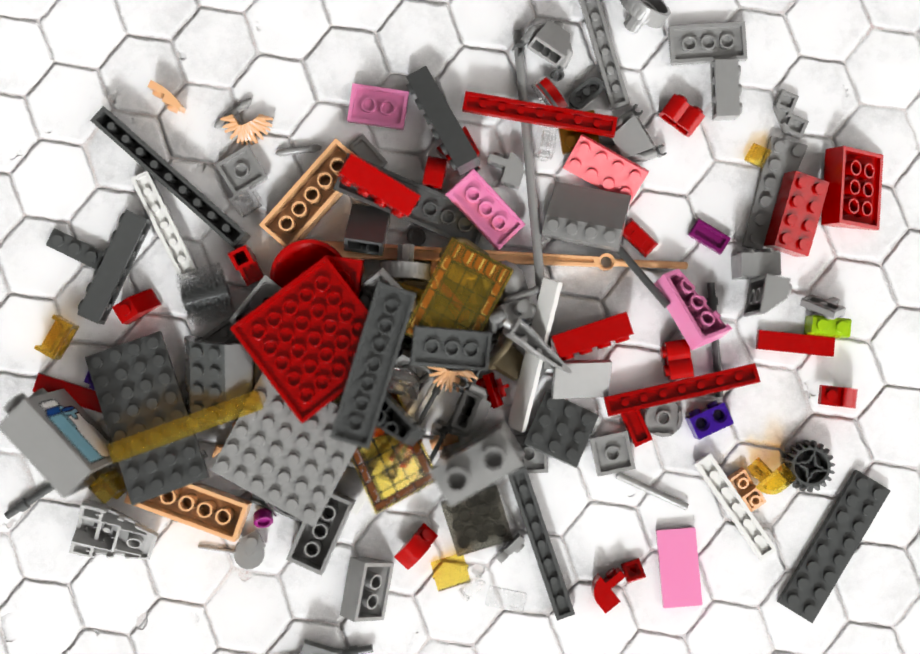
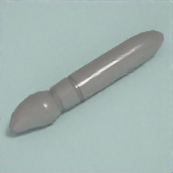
M249 98L241 101L239 105L222 117L231 114L235 117L251 105L252 99ZM218 119L214 127L220 128L229 121Z
M310 144L309 146L279 149L275 154L278 156H289L309 152L314 153L322 149V147L318 144Z
M541 285L509 295L504 298L503 302L518 301L534 294L537 295L540 293Z

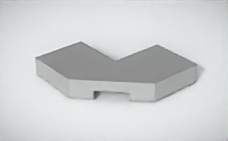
M781 89L772 108L782 132L800 140L809 121L792 114L799 96Z

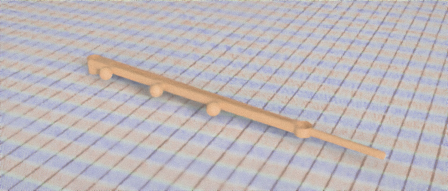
M323 241L333 246L344 258L397 260L398 245L385 244L383 256L345 251L344 242ZM415 246L414 261L431 262L430 279H432L439 267L438 262H441L440 252L443 247ZM484 250L496 262L507 260L518 265H534L532 252ZM543 253V264L548 266L598 267L602 271H608L614 266L629 267L623 259H615L609 253H604L601 256ZM603 257H608L611 260L609 267L602 266L601 259ZM634 260L641 268H688L687 262Z

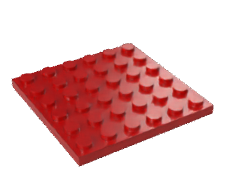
M324 256L230 327V329L301 424H303L344 393L369 311L330 260Z

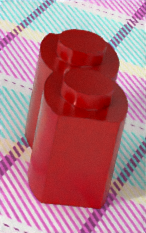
M674 94L658 115L686 137H690L705 117L699 107L691 106L687 99L680 94Z
M681 339L663 342V346L660 347L661 357L665 358L666 365L663 366L664 376L668 377V380L694 377L691 352L687 341Z

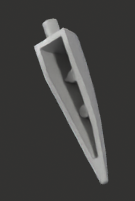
M507 318L502 321L501 324L505 326L503 334L544 362L569 374L572 373V370L544 342L535 330L520 318L512 322Z

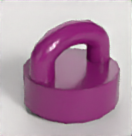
M267 508L257 510L253 515L254 525L259 528L269 527L273 523L272 511Z

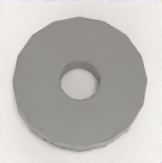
M674 402L646 408L643 416L648 430L660 437L673 435L679 430L683 420L682 411ZM662 412L668 416V420L665 423H660L658 420V416Z

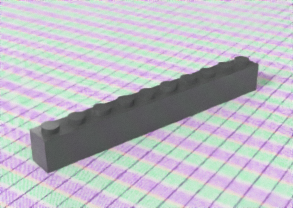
M103 106L90 120L233 248L237 249L243 246L251 237L107 108Z

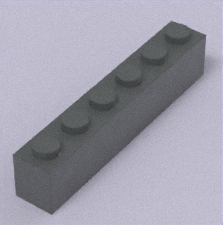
M427 66L406 76L409 83L406 87L411 95L415 94L417 99L414 101L418 109L424 110L425 114H423L427 125L431 124L434 129L431 130L436 140L440 139L442 142L439 146L444 155H449L451 160L448 162L452 170H457L461 176L481 165L476 152Z
M127 209L120 216V224L111 235V243L102 255L103 260L94 271L95 277L86 288L87 294L78 305L77 315L97 324L105 325L152 225L150 220Z

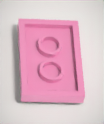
M353 83L347 122L404 130L409 91Z

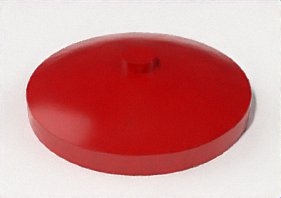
M316 239L298 240L287 245L276 256L271 267L270 278L283 288L322 259L324 255L342 256L333 246Z

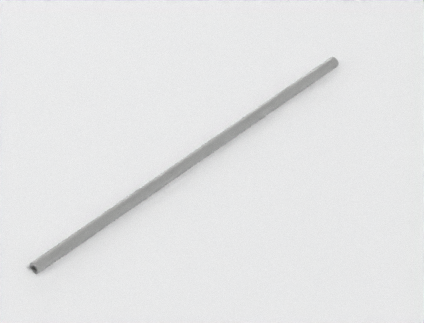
M514 30L512 33L513 44L515 45L522 41V31ZM516 47L514 55L518 98L521 101L528 102L524 52L521 56H518L521 49ZM521 122L536 285H542L545 274L531 124ZM549 336L547 345L551 348V339ZM543 361L544 369H553L552 365Z

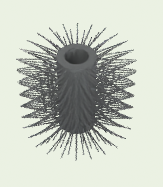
M215 265L209 271L202 274L206 270L204 269L191 279L187 277L190 273L184 274V277L180 273L182 279L187 277L178 286L181 290L180 296L182 300L180 301L183 302L185 311L189 312L187 321L189 316L192 317L189 319V323L194 318L193 322L195 323L196 320L205 315V317L198 321L200 323V321L210 315L209 318L203 321L205 323L215 314H218L211 319L213 321L223 312L227 314L231 312L230 310H234L232 309L234 306H231L233 301L230 299L232 295L228 286L229 283L225 280V274H222L223 270H218L222 266H218L217 269L213 270L217 266Z

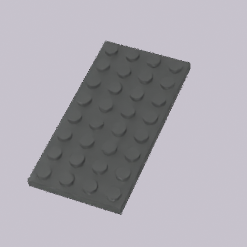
M161 331L85 357L132 505L210 478Z

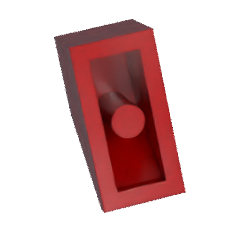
M150 288L124 299L112 308L122 324L130 325L162 304L153 289Z

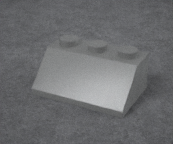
M766 274L750 279L744 317L763 315L787 299L792 290L791 278Z
M350 557L340 615L353 622L384 620L394 563L368 557Z

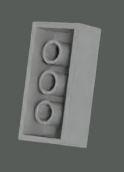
M334 491L315 527L302 522L286 560L322 576L356 500Z

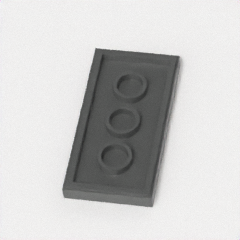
M413 325L409 364L414 366L488 371L492 332Z

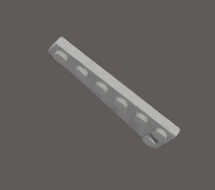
M775 136L769 137L742 243L743 247L758 251L763 249L784 173L798 170L808 145Z

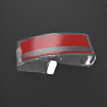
M544 75L531 85L540 102L544 101L546 105L570 107L562 92L547 75Z

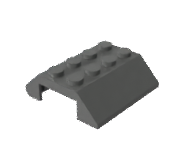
M185 336V353L188 355V358L185 359V382L187 384L186 391L189 393V396L186 397V407L189 416L223 422L237 421L255 388L254 360L239 340L231 343L202 341L200 340L202 336Z

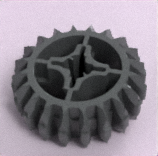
M803 440V444L797 441L796 447L790 445L791 452H784L788 457L782 458L786 465L781 466L782 469L787 470L783 473L784 477H788L787 483H793V488L797 489L799 487V490L803 492L805 490L813 492V489L819 491L820 485L826 487L825 480L831 481L832 479L829 477V474L835 473L833 470H830L831 467L835 466V463L830 462L834 458L832 455H828L830 450L827 448L823 449L824 445L821 443L817 444L814 440L811 442ZM807 451V454H804L801 460H796L801 453ZM815 454L818 455V457H819V459H820V462H821V466H819V465L817 464V462H816L817 456H815ZM801 463H808L810 464V466H814L815 468H806V466L801 465ZM795 466L799 468L801 478L797 476ZM815 472H819L814 479L809 481V478H812Z

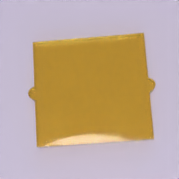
M463 552L431 562L434 574L432 578L436 582L438 592L471 582L468 572L469 566L465 562Z

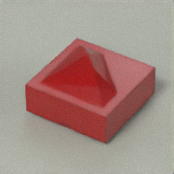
M639 558L621 564L627 584L646 578Z

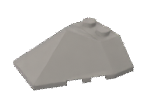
M87 499L82 501L78 514L79 520L71 541L69 553L93 558L96 554L106 555L107 558H113L114 555H124L125 559L150 560L158 537L157 532L106 504Z

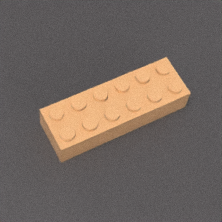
M335 138L263 219L259 226L284 248L295 241L304 239L343 195L333 190L347 154L352 152Z
M196 482L133 506L235 542L240 538L252 502ZM127 492L124 502L131 504L129 494Z

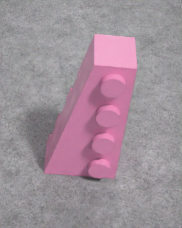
M679 269L663 274L654 283L670 302L667 309L691 350L716 341L732 330L729 324L725 325L720 319L721 315L716 310L713 312L706 304L707 300L704 296L696 293L694 290L695 286Z

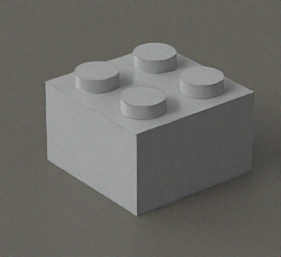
M773 248L762 249V251L754 252V249H743L737 252V255L731 257L732 280L753 279L766 274L782 275L781 252H774Z

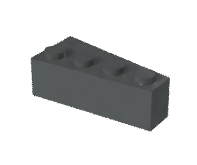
M387 392L376 427L402 443L413 447L426 431Z

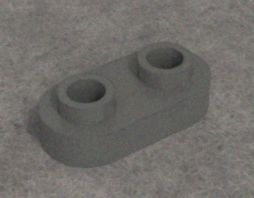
M590 77L575 88L569 96L570 105L575 109H581L598 97L603 90L602 80L598 77ZM590 86H595L596 90L592 91ZM580 97L581 102H576L575 98Z

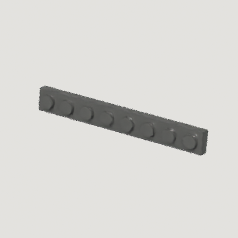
M525 466L518 468L508 474L556 620L558 621L575 615L527 469Z

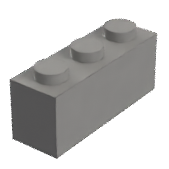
M715 59L710 65L712 121L736 120L742 113V103L739 102V95L742 92V86L739 84L741 66L738 65V59Z

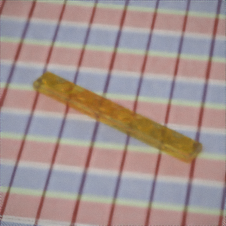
M258 390L107 444V448L114 464L262 410L264 406Z

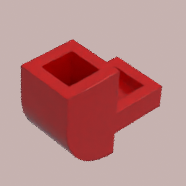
M428 156L422 182L424 186L442 190L448 159Z
M248 244L228 253L236 271H240L247 286L264 277L257 258Z
M820 385L818 404L856 409L858 389Z
M423 523L396 553L394 558L409 570L428 551L438 535Z
M618 567L610 569L605 574L606 577L604 579L598 573L592 581V595L605 614L621 602L612 591V588L626 577Z

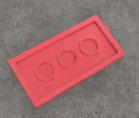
M581 134L563 166L565 170L601 190L631 195V201L649 173V170L584 134Z

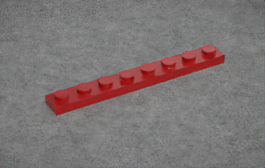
M469 91L465 92L462 112L611 138L615 136L618 117Z
M753 363L607 396L603 399L607 415L610 417L760 383L761 381L756 364Z

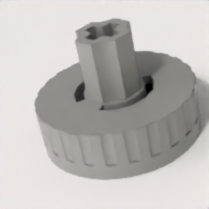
M620 0L623 7L630 13L623 24L627 30L634 34L638 33L643 24L652 28L662 27L671 14L669 7L662 0Z
M398 244L397 261L380 262V269L384 268L395 281H430L431 265L414 262L415 245Z

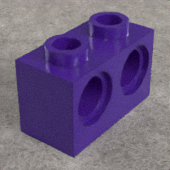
M712 401L706 404L707 408L692 410L689 412V416L685 417L695 439L700 440L734 424L724 402ZM718 409L721 412V417L715 420L713 413ZM701 417L704 424L701 428H698L696 420Z

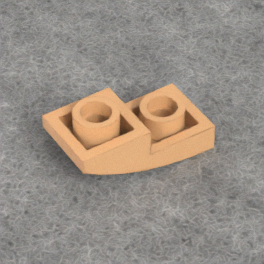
M150 80L147 87L153 91L152 94L162 99V102L167 105L166 109L174 113L178 111L185 113L186 109L174 95L160 84Z
M741 467L727 477L751 512L767 502L744 468Z

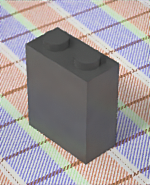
M352 203L344 236V250L383 256L390 224V213L373 206Z

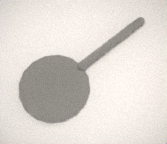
M240 542L236 545L235 550L198 545L199 549L234 554L236 563L246 570L258 567L264 559V548L248 556Z

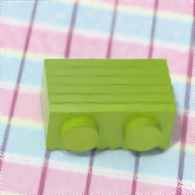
M808 315L805 317L804 334L849 338L852 320L839 317L827 319L820 315Z

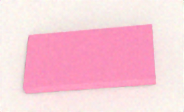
M475 169L467 173L445 194L497 251L526 225Z
M695 527L656 530L663 608L702 605Z

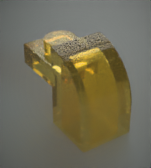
M758 457L747 467L751 475L760 482L756 488L769 495L782 492L797 479L784 463L772 472Z

